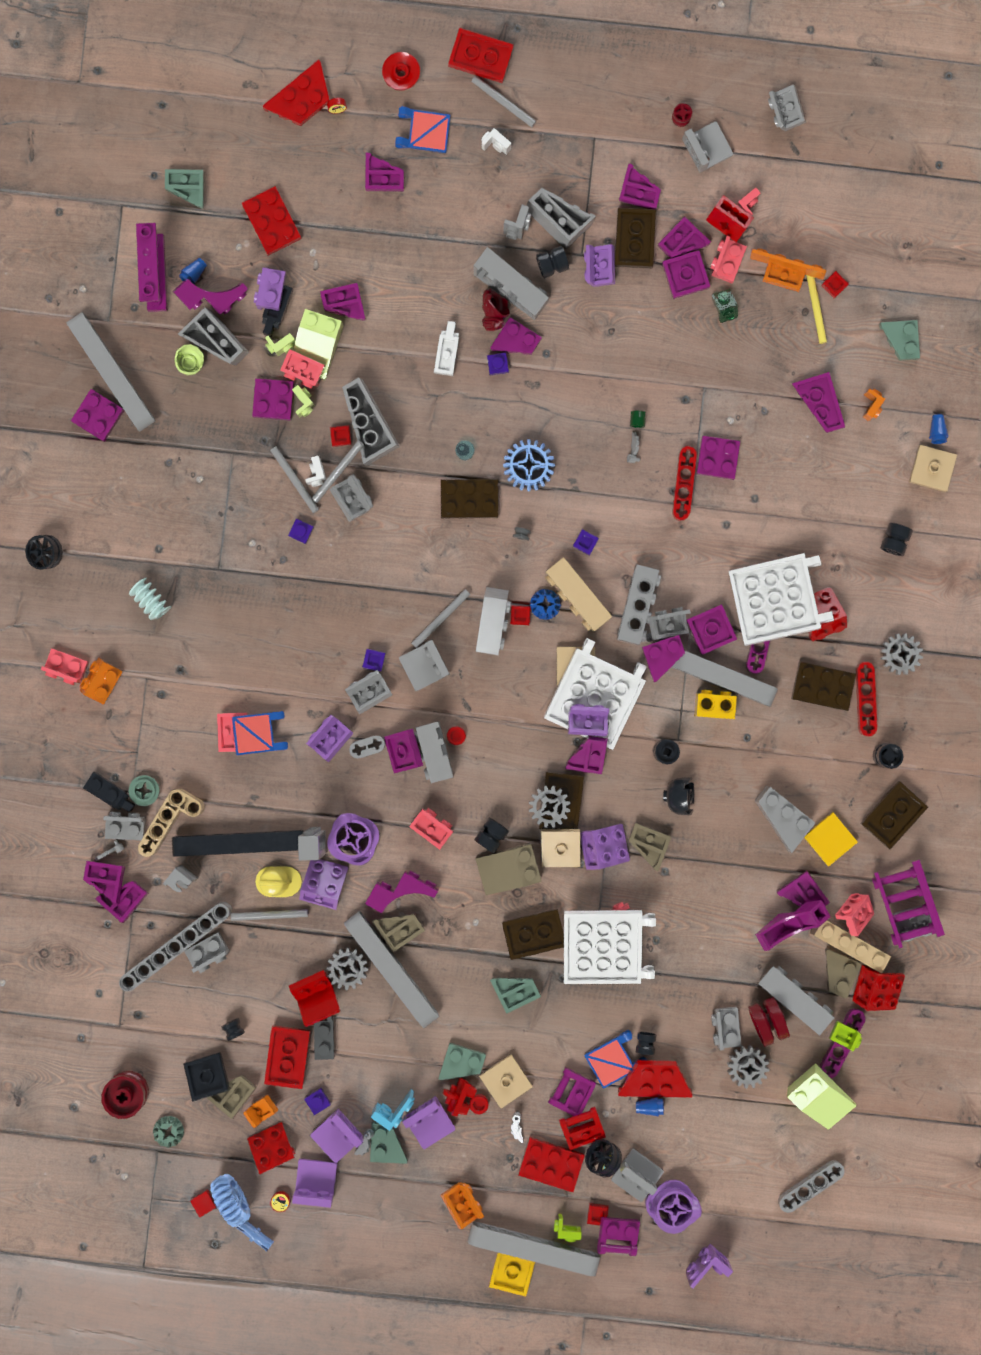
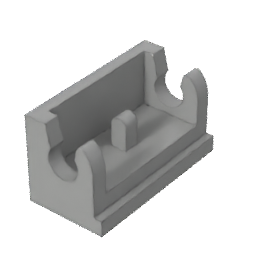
M180 865L172 871L163 884L170 886L176 892H182L176 883L186 889L198 877L186 867Z

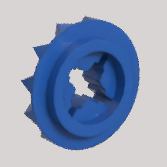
M548 589L537 591L530 601L532 613L537 618L543 620L555 617L561 606L559 596L554 591ZM544 596H546L547 602L554 603V605L548 606L546 613L543 606L537 605L544 601Z

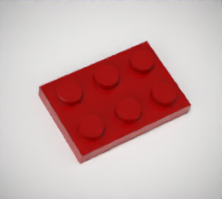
M459 28L448 67L503 83L514 44Z
M276 186L241 203L268 256L302 239Z
M272 1025L264 1084L303 1089L311 1030Z
M529 1137L518 1176L574 1192L585 1155Z

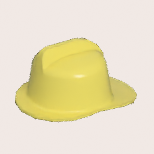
M270 866L259 871L255 882L258 891L264 896L289 897L299 891L302 880L298 871L292 867Z

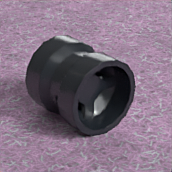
M637 1032L639 1042L636 1045L635 1052L643 1055H654L655 1048L653 1043L656 1041L657 1035L650 1032Z

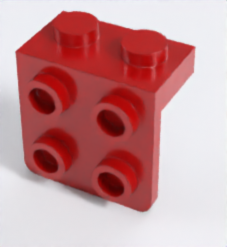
M825 588L815 592L814 597L818 614L832 611L834 621L820 623L822 629L809 631V638L812 642L824 639L830 634L839 633L847 628V615L833 590Z

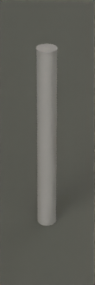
M474 76L471 81L533 128L536 124L533 118L479 77Z
M358 440L313 495L312 500L314 502H319L364 446L361 441Z
M277 446L270 450L312 513L314 514L319 511L318 506L312 500Z
M465 589L412 644L417 648L471 594Z
M308 909L231 913V921L308 917Z

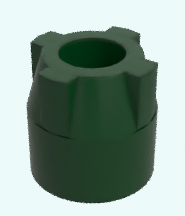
M631 411L630 427L645 428L646 411Z

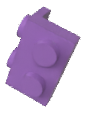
M612 244L596 247L586 245V251L584 252L586 270L584 276L587 283L593 287L615 284L614 246Z
M262 268V273H259L257 278L259 290L254 295V303H256L259 310H262V308L280 310L286 278L285 271Z
M575 704L571 706L568 712V734L607 736L609 708H604L602 705L585 707L583 704Z
M330 715L322 722L320 728L310 736L306 744L329 762L353 735V732L339 719Z

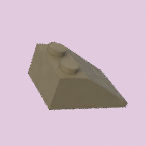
M531 843L475 858L486 895L542 882Z

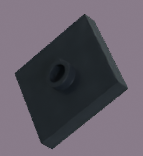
M221 1052L183 1063L192 1102L230 1091Z

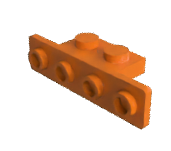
M760 248L757 250L752 249L750 259L768 264L763 282L800 292L805 275L823 280L826 274V270L823 267L815 264L812 266L807 265L799 259L790 260L784 255L769 254L766 250Z

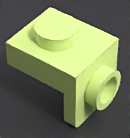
M290 333L275 344L269 336L265 337L268 342L265 345L271 354L275 352L277 356H280L284 352L288 353L289 349H294L295 339Z
M297 385L292 391L303 403V406L296 411V414L299 417H306L313 411L314 404L309 399L311 394L305 387L301 389Z

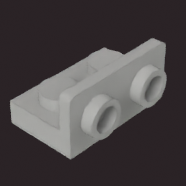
M109 812V815L104 816L103 820H106L105 839L142 840L145 835L146 817H140V813H128V816H121V812Z
M217 932L186 949L184 952L193 967V973L196 971L202 973L210 968L209 964L215 961L218 964L227 959L226 955L230 951L220 932Z
M738 1008L714 1009V1014L711 1015L712 1026L716 1027V1034H713L714 1045H717L720 1051L724 1050V1048L740 1047L741 1036Z

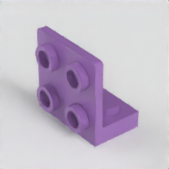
M623 824L580 832L586 870L603 869L630 861Z
M322 859L310 860L300 890L299 900L336 910L348 867Z
M436 1096L403 1116L402 1120L406 1128L410 1127L423 1149L428 1148L455 1131L453 1122Z
M339 1109L310 1135L334 1163L343 1158L354 1146L357 1148L363 1143V1135Z
M299 1159L296 1188L292 1203L331 1208L334 1197L337 1163Z
M709 1244L707 1248L704 1247L700 1251L699 1258L695 1263L691 1262L686 1269V1276L690 1287L694 1288L711 1267L718 1274H724L727 1277L731 1275L733 1270L728 1258Z

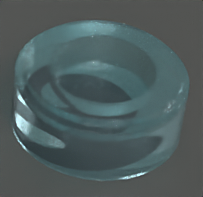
M469 441L459 442L455 449L457 457L464 461L471 459L474 455L473 444Z

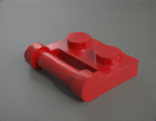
M592 1107L590 1111L568 1119H559L570 1150L606 1138L596 1107ZM593 1118V1121L568 1129L569 1126Z

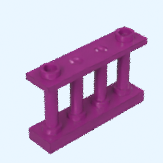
M136 223L139 301L147 302L148 312L168 311L164 234H157L156 223Z
M920 860L913 861L912 867H909V870L882 878L879 877L878 872L874 873L875 878H872L875 890H880L894 934H890L894 946L898 945L899 948H903L901 941L929 933L932 935L936 934V937L945 935ZM909 877L917 878L919 885L916 888L886 897L882 885ZM918 895L919 897L923 896L925 904H922V907L892 915L889 904ZM923 914L930 916L931 923H928V926L901 934L898 933L896 922Z

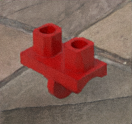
M459 1077L457 1085L452 1084L450 1090H443V1095L447 1097L445 1103L448 1104L447 1110L455 1117H458V1114H468L470 1105L464 1102L465 1097L473 1098L477 1092V1089L469 1084L465 1078Z

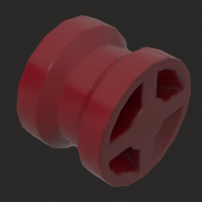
M681 103L674 108L672 121L676 126L685 127L689 124L692 117L691 107L686 103Z

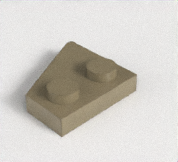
M635 823L628 841L656 871H659L671 836Z
M415 914L379 918L372 921L393 952L425 931V928Z
M826 948L828 991L847 999L862 963Z
M243 1075L228 1082L230 1091L207 1097L209 1101L231 1119L237 1115L257 1088Z

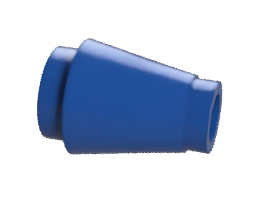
M198 258L182 269L179 277L182 281L187 278L195 285L207 265L202 259Z
M933 415L929 439H931L932 444L946 443L949 435L944 415Z
M658 1097L636 1101V1113L657 1117L664 1115V1101Z

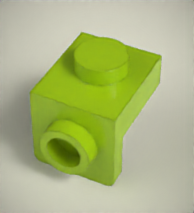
M836 1021L829 1039L854 1051L861 1044L862 1034L858 1030Z
M558 1214V1220H554V1232H557L558 1239H565L567 1242L581 1240V1226L563 1225V1215Z

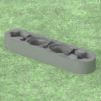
M829 1161L781 1194L778 1199L780 1208L786 1213L793 1212L844 1176V1167L839 1161ZM833 1166H835L836 1168H838V1169H837V1170H838V1173H837V1174H835L834 1172H832V1171H833V1170H832V1167H833ZM826 1171L831 1179L828 1180L827 1176L823 1172ZM817 1176L824 1178V1183L820 1186L814 1184V1179ZM801 1187L808 1188V1194L804 1197L798 1195ZM793 1193H795V1196L799 1201L796 1202L795 1198L792 1195ZM785 1199L790 1201L791 1205L789 1207L787 1205H784Z

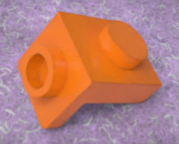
M868 389L864 396L873 402L863 415V418L870 421L873 417L876 419L883 410L880 407L885 398L882 397V393L878 390Z
M267 1094L253 1103L243 1114L252 1127L256 1128L262 1121L274 1115L278 1108Z

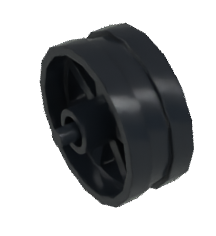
M37 535L28 541L25 554L27 561L32 567L43 570L55 568L62 560L63 550L59 540L54 536ZM42 538H44L43 545L39 541Z
M605 1139L593 1142L585 1155V1163L589 1171L603 1178L615 1174L622 1162L620 1149Z

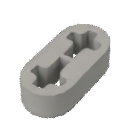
M378 735L352 743L349 752L354 758L366 757L381 752L385 748V741ZM373 739L382 742L378 750L376 747L369 748L368 745L374 743ZM356 744L359 747L366 745V749L361 751V755L353 752Z

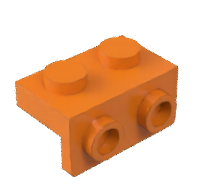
M97 658L91 664L87 678L81 681L80 692L104 705L123 671Z
M458 1182L441 1194L459 1229H463L474 1220L484 1217L481 1212L483 1211L482 1206L478 1201H475L472 1195V1188L469 1184Z

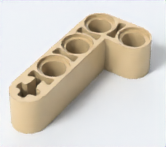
M183 789L171 791L139 843V853L144 857L156 854L181 811L191 817L198 816L204 812L205 805L203 801ZM177 792L182 795L181 803H177L174 800V795ZM193 802L199 806L197 813L192 812L190 809ZM166 809L172 811L173 816L170 820L164 816ZM156 826L162 828L163 833L161 836L155 834L154 829ZM152 840H157L152 842L150 846L152 850L147 852V847L145 845L151 843Z

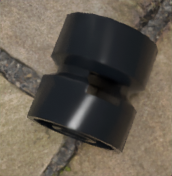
M562 246L551 249L550 254L548 252L536 254L537 264L544 279L552 276L555 270L558 273L569 270L568 260Z
M889 523L886 530L888 537L884 538L880 549L903 557L907 549L905 542L910 541L913 530L901 524Z
M662 739L653 746V756L659 763L673 764L679 758L680 749L673 740Z
M879 744L873 751L874 762L883 768H897L901 765L904 758L902 749L896 744Z
M489 817L483 826L484 831H479L474 840L487 850L495 853L500 846L499 841L505 839L509 830Z

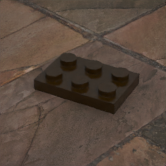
M617 209L615 267L653 268L656 210Z
M498 479L441 480V519L498 518Z
M799 662L791 699L849 711L856 673Z
M546 772L544 786H547L548 790L555 786L556 792L562 789L561 795L567 794L564 800L570 801V804L566 805L570 812H565L567 819H560L561 825L555 822V827H552L551 823H548L546 828L544 827V822H541L539 829H578L584 776ZM545 794L547 798L551 799L558 797L554 794ZM545 803L546 808H544V810L549 809L550 812L554 810L553 805H555V803ZM562 803L557 808L559 815L562 811ZM545 814L541 816L544 819H553L551 815Z
M898 781L860 824L885 847L891 850L927 810L928 806L902 782Z
M558 908L502 922L511 960L564 948V933Z

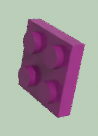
M699 250L662 262L673 299L710 288Z
M255 378L252 417L291 421L294 382Z
M90 389L71 422L105 442L125 410Z
M702 436L696 474L734 480L740 441Z
M722 604L687 619V624L701 655L737 640Z
M413 728L384 737L394 774L423 766Z

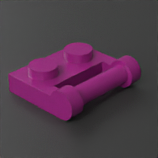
M565 1067L564 1075L548 1103L572 1116L582 1114L596 1086V1082ZM570 1078H572L575 1082L563 1103L559 1100Z
M601 1217L597 1245L598 1254L608 1252L636 1256L640 1221L636 1219ZM606 1239L629 1241V1246L606 1244Z

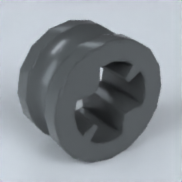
M519 527L514 528L516 531L513 534L514 538L529 541L528 535L531 534L530 530Z

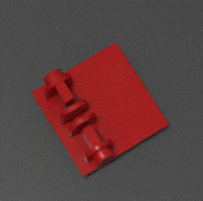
M282 1122L247 1138L259 1174L295 1158V1149L290 1146Z

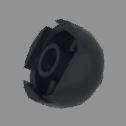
M692 777L676 778L670 782L668 789L664 790L663 800L667 802L669 809L675 814L690 816L693 813V809H690V804H694L695 800L694 782H690Z

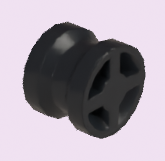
M239 1018L221 1026L222 1030L227 1034V1041L245 1033L244 1029L239 1025Z

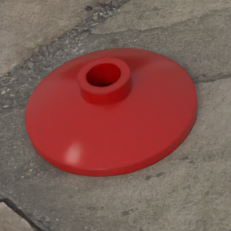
M393 53L383 63V79L389 87L395 90L403 91L410 89L417 83L420 77L419 63L409 53ZM403 71L405 75L399 76L398 73Z

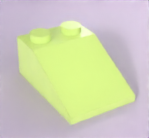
M305 309L293 351L325 365L320 378L326 380L344 326L340 320Z
M816 1063L794 1081L787 1090V1097L802 1112L828 1130L857 1106Z

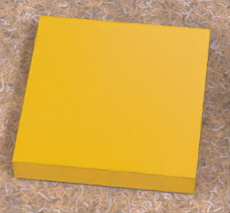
M833 812L812 828L804 837L828 867L858 843Z
M497 1252L489 1287L526 1297L535 1262Z

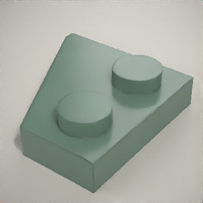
M165 169V190L204 209V170Z
M917 320L881 322L879 324L880 329L884 331L888 338V343L894 348L899 361L920 359Z
M532 978L490 979L506 1014L541 997Z
M449 1042L438 1079L445 1080L480 1074L486 1054Z
M372 1122L371 1129L374 1131V1137L371 1138L370 1162L407 1164V1156H405L401 1143L395 1134L394 1127L389 1131L378 1122Z

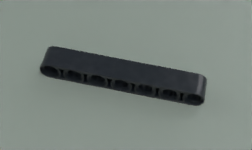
M304 830L172 837L173 857L299 851L298 836L303 834Z

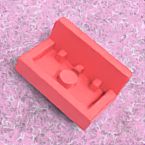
M423 808L409 827L440 850L454 832L451 829L452 825L444 819L442 822L437 819V814L430 808H427V810Z

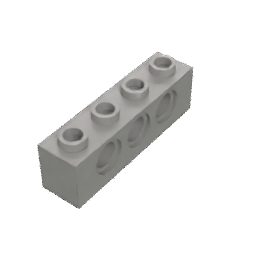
M641 565L635 566L616 640L640 645L641 642L645 641L647 631H644L645 624H649L648 617H651L652 614L649 612L650 604L654 605L656 594H654L655 586H659L661 575H658L659 570ZM641 582L648 583V592L640 590L639 585ZM638 600L642 601L645 605L642 611L636 610L634 606ZM632 619H637L640 623L639 628L636 630L630 627Z
M309 827L303 834L298 836L299 861L319 860L326 854V830H321V827Z

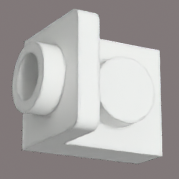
M495 128L491 132H486L481 139L484 151L491 143L500 153L503 152L507 155L511 150V142Z
M315 456L311 457L312 463L309 465L312 475L316 474V476L305 479L306 483L312 485V487L320 486L323 484V481H326L321 458Z

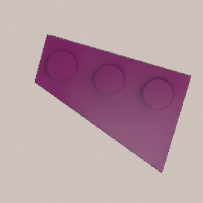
M829 372L792 383V386L826 433L845 428Z

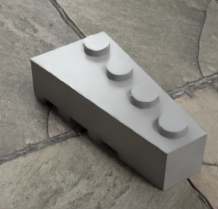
M488 247L473 265L475 277L496 290L502 297L533 320L538 317L549 301L547 292L535 287L531 280L522 276L515 268L506 263Z
M357 378L343 386L357 441L359 440L364 444L360 450L363 464L368 466L399 448L400 445L364 381L361 378Z
M773 966L758 984L820 1036L835 1018L832 1016L833 1011L825 1004L823 1007L816 1002L818 998L810 991L806 994L801 990L803 985L797 980L793 979L791 981L786 977L788 973L780 966L777 968Z

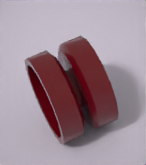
M774 997L764 1000L763 1006L766 1013L757 1003L748 1006L750 1017L764 1047L774 1044L772 1031H774L779 1040L790 1037L785 1017Z
M134 1071L120 1072L104 1086L101 1094V1103L110 1116L117 1119H128L145 1105L149 1096V1086L139 1073Z

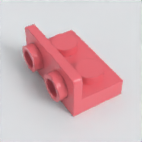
M727 236L725 241L721 240L717 248L720 254L718 258L714 257L710 269H713L711 276L733 283L747 246L730 240V236Z
M289 349L280 371L285 372L284 377L293 381L295 378L302 380V385L312 389L313 386H319L318 382L325 365Z
M51 648L46 664L41 667V670L46 672V676L55 679L59 676L64 678L63 682L74 685L75 683H81L89 662Z
M247 713L217 714L218 752H236L232 717L244 716Z
M851 894L835 914L836 919L846 920L851 936H859L874 916L869 895Z

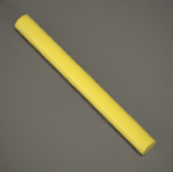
M806 275L819 344L827 342L815 277Z

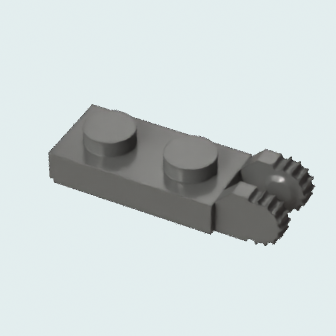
M332 1016L328 1017L327 1020H321L314 1024L315 1060L334 1059V1019H332Z

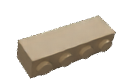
M564 557L545 572L547 582L551 586L555 585L558 588L557 594L563 601L567 600L571 604L569 608L575 616L580 615L583 619L581 623L587 631H596L612 618L610 613Z
M829 921L824 922L819 928H812L810 931L812 935L880 973L884 971L891 956L856 936H851L849 932Z

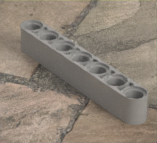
M81 312L66 322L138 431L140 432L154 423L156 420L84 313Z
M687 651L672 666V668L771 707L778 691L777 688Z
M227 902L218 903L124 974L119 980L120 988L124 991L135 989L225 921L232 913L231 905ZM218 907L226 909V916L218 914ZM204 918L210 920V928L203 926L202 920ZM188 930L195 932V939L188 938ZM172 942L179 943V951H175L172 948ZM158 953L165 957L164 962L161 963L156 959ZM142 965H146L149 968V974H144L141 971ZM126 977L133 979V986L126 983Z
M358 911L345 921V927L418 1023L425 1028L440 1017L436 1009L366 917Z
M472 1222L467 1241L468 1244L475 1247L587 1276H596L601 1257L593 1251L480 1222Z

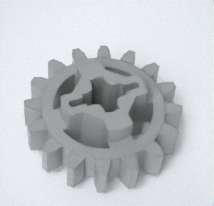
M906 633L902 637L900 634H895V639L888 637L889 643L883 642L886 648L880 650L881 653H884L880 660L886 661L883 665L884 667L890 666L889 672L896 670V675H900L901 671L904 675H907L908 669L914 672V665H921L918 659H923V656L919 655V652L923 651V649H918L919 641L913 642L914 636L907 638ZM903 642L908 643L911 646V649L905 646V643ZM894 645V649H893V651L890 653V649H891V647ZM904 652L905 655L902 656V657H899V656H898V653ZM913 655V659H912L911 663L909 664V659H910L911 656ZM891 660L898 662V666H896Z
M544 786V791L538 788V795H531L534 801H529V804L533 805L529 812L535 813L532 819L538 818L537 824L539 825L541 822H544V827L546 828L548 823H551L552 827H555V822L561 825L560 819H567L565 812H570V809L566 808L570 801L564 800L567 794L561 795L562 789L556 792L555 786H552L551 790ZM545 794H554L558 797L551 799L547 798ZM540 798L542 801L541 808L537 810L536 805ZM546 802H549L550 804L555 803V805H553V811L550 812L549 809L544 810V808H546ZM562 803V811L559 815L557 808ZM547 814L551 815L553 819H544L541 816Z
M347 947L346 952L342 948L339 949V955L334 952L332 954L334 959L328 960L332 965L326 968V970L331 971L328 974V978H334L332 984L339 983V989L344 985L345 990H348L350 985L353 989H356V983L362 985L363 981L361 978L366 979L367 975L364 972L369 970V967L364 966L368 961L361 959L364 954L357 955V949L350 952V947ZM344 956H349L347 960H339ZM355 959L358 961L360 968L356 967ZM347 964L351 966V970L348 973L345 972L344 968ZM335 968L339 970L340 978L337 976ZM352 976L356 978L352 981H346L347 978Z
M751 1045L748 1046V1049L741 1046L740 1052L735 1049L736 1055H729L732 1062H727L728 1067H730L727 1072L731 1075L732 1081H736L738 1086H741L743 1083L745 1089L748 1088L749 1084L755 1088L756 1082L761 1085L760 1079H767L764 1073L770 1071L766 1066L769 1064V1061L765 1059L766 1055L763 1052L760 1053V1049L757 1047L753 1051ZM754 1056L759 1059L760 1064L755 1062ZM736 1070L742 1072V1077L737 1074Z

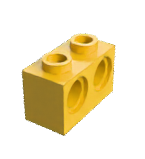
M701 690V694L696 693L694 716L735 719L737 696H732V692L720 691V695H714L711 690ZM704 698L709 699L711 702L708 709H704L701 706ZM723 700H727L730 704L729 709L726 711L722 710L720 706Z

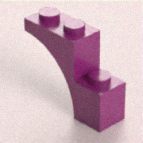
M186 278L172 292L189 310L192 308L194 310L203 303L202 299L204 298L219 315L221 313L225 315L233 308L232 303L236 300L238 302L247 295L246 291L248 288L244 283L240 282L229 290L212 292L200 289Z
M410 870L409 873L405 871L394 891L391 889L392 886L384 881L381 883L377 882L365 904L382 913L388 904L400 896L418 893L435 898L439 889L436 888L437 885L432 881L426 880L425 882L419 879L420 875Z
M822 900L805 902L795 912L778 914L755 935L763 950L769 951L783 940L797 933L812 928H819L830 918V915Z

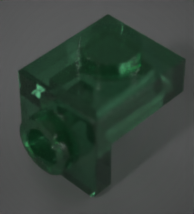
M730 289L712 294V301L718 311L720 323L738 318V304Z

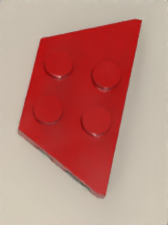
M317 60L262 106L263 109L267 112L275 113L285 120H291L292 123L302 126L323 109L329 101V95L320 60Z
M637 1060L633 1070L627 1075L623 1086L618 1088V1096L692 1098V1090L688 1087L686 1079L676 1061Z

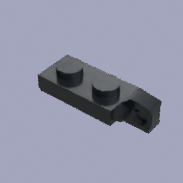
M284 285L279 311L265 308L262 315V324H265L263 330L265 336L272 337L274 328L279 329L293 292L292 287Z
M96 772L91 774L83 789L119 811L121 808H124L130 812L135 807L134 803L127 800L129 795L126 794V791Z

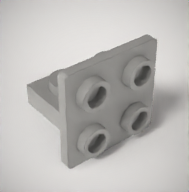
M632 1149L611 1180L637 1200L643 1202L649 1193L653 1196L657 1191L656 1183L664 1171L637 1150Z

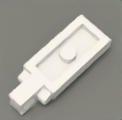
M448 321L447 330L442 331L440 334L434 368L435 374L453 376L459 342V333H455L456 322Z

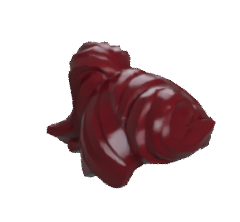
M486 289L482 296V309L485 313L482 324L486 331H496L503 328L505 323L503 318L510 315L508 300L501 297L496 290Z

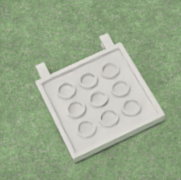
M805 553L729 571L745 646L822 629L820 623L834 621L832 611L818 614L808 567L821 565L819 555L806 558Z
M586 638L582 650L575 649L543 718L568 729V712L571 706L583 704L585 707L602 705L604 708H609L607 736L596 737L608 738L607 748L613 750L646 682L641 677L647 666L637 662L633 674L590 655L595 642Z
M642 910L564 911V984H641V978L655 979L654 966L647 965L641 968L642 926H656L655 914L647 913L642 916Z

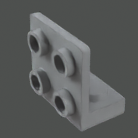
M713 122L696 132H693L692 128L684 132L682 140L699 173L733 156V152L717 122Z
M433 640L399 657L415 691L450 675Z

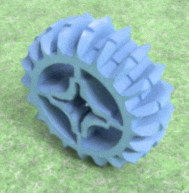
M530 439L527 440V445H524L523 440H521V447L513 444L515 451L508 449L507 452L511 457L505 456L504 460L509 461V463L503 464L504 468H509L504 471V474H511L507 479L508 482L514 479L513 487L520 483V490H523L524 485H526L528 492H530L532 485L535 490H538V483L544 487L543 479L549 482L550 478L547 474L553 475L554 473L549 468L555 467L554 463H549L554 457H547L550 449L543 451L545 444H542L540 448L537 447V440H535L534 445H530ZM526 451V458L523 461L513 462L518 454ZM532 451L538 453L544 462L534 460ZM528 456L530 457L531 464H534L531 467L530 474H528L527 467H524L527 464ZM513 468L523 470L526 474V480L520 478ZM545 468L540 477L532 480L533 471Z
M224 1174L212 1181V1197L224 1220L232 1227L241 1226L246 1223L245 1221L249 1220L250 1217L249 1204L234 1177Z

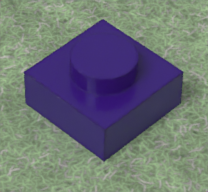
M506 353L487 355L490 376L509 373Z
M296 519L288 536L307 544L314 527Z
M582 529L573 547L590 556L599 538Z
M366 649L362 668L382 672L386 653Z
M322 1088L304 1098L314 1115L331 1105Z

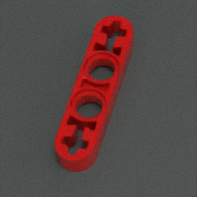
M690 446L682 448L678 456L672 515L678 521L686 520L691 511L697 452ZM687 450L690 451L689 453L691 455H693V457H690L688 461V464H692V467L688 465L681 466V463L685 464L686 457L683 456V454H685ZM681 470H689L691 473L690 478L686 480L681 478ZM679 489H687L689 492L688 497L680 498L678 495ZM677 501L688 502V505H683V511H686V514L682 517H679V513H676V510H679L681 503L677 504Z
M862 662L856 667L858 730L863 736H873L877 732L875 669L871 663ZM864 665L870 669V672L866 673V679L871 678V682H861V679H865V674L861 673ZM864 684H868L871 687V692L868 695H864L861 692V687ZM865 703L870 704L872 707V711L869 714H864L862 711V706ZM862 717H872V720H868L869 726H872V730H869V733H867V730H863V726L867 725V720H862Z

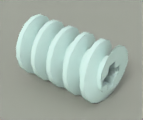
M144 578L131 588L129 595L135 596L134 601L140 602V608L145 607L144 613H150L148 617L150 620L158 619L167 613L171 606L164 608L167 601L159 602L162 595L155 596L154 593L157 589L150 590L149 588L152 583L145 584L144 582L147 578Z

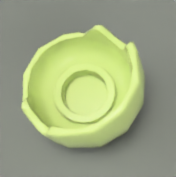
M187 344L176 351L175 366L180 373L195 375L202 369L204 355L199 347Z

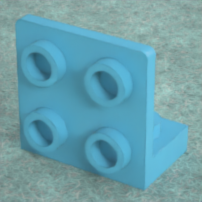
M410 1089L394 1113L391 1112L392 1109L386 1104L382 1103L381 1105L377 1102L373 1108L371 1118L389 1131L392 1127L397 1128L403 1119V1112H408L414 1104V1091Z

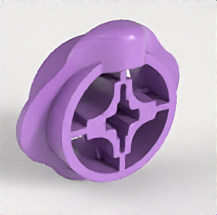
M352 813L341 814L333 823L327 840L328 849L339 860L346 861L352 865H364L374 855L379 841V830L369 819ZM350 824H360L366 831L355 833ZM345 827L346 838L338 843L339 834ZM351 834H353L355 837L358 836V839H356V845H354V843L349 842V840L351 839ZM369 836L368 845L362 852L360 842ZM352 846L357 855H347L340 848Z
M678 1180L665 1181L657 1188L653 1196L649 1194L645 1198L648 1214L654 1219L660 1229L670 1234L684 1231L702 1214L699 1200L693 1195L686 1184ZM678 1194L686 1197L687 1204L679 1201ZM659 1210L667 1212L668 1219L661 1217Z

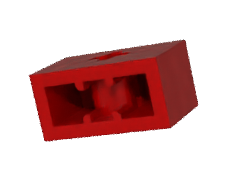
M723 195L706 221L726 236H730V239L734 242H737L754 217Z

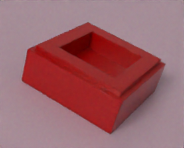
M835 271L821 286L835 299L849 283Z
M349 425L330 427L332 447L351 445Z
M511 605L510 625L529 626L530 606Z
M208 1189L190 1200L199 1218L217 1207Z
M589 1203L587 1224L600 1226L601 1217L608 1216V1205Z

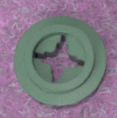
M147 775L136 777L129 786L131 800L140 806L151 805L157 800L160 793L159 784L154 778ZM146 782V788L152 792L146 793L143 796V792L137 789L143 788Z
M173 1116L160 1118L155 1123L153 1129L155 1141L160 1146L167 1148L176 1146L184 1135V1127L181 1121ZM172 1125L171 1133L173 1134V1136L169 1135L168 1137L164 1138L165 1131H163V1129L167 1130Z

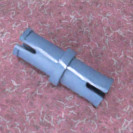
M248 1221L236 1227V1229L250 1238V1242L254 1241L266 1252L274 1242L263 1234L259 1227H254Z

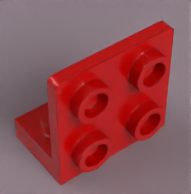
M862 965L852 1001L867 1011L895 1010L905 975L903 973L880 974L873 968Z
M324 970L289 985L291 994L298 1002L305 1027L341 1011L332 981Z

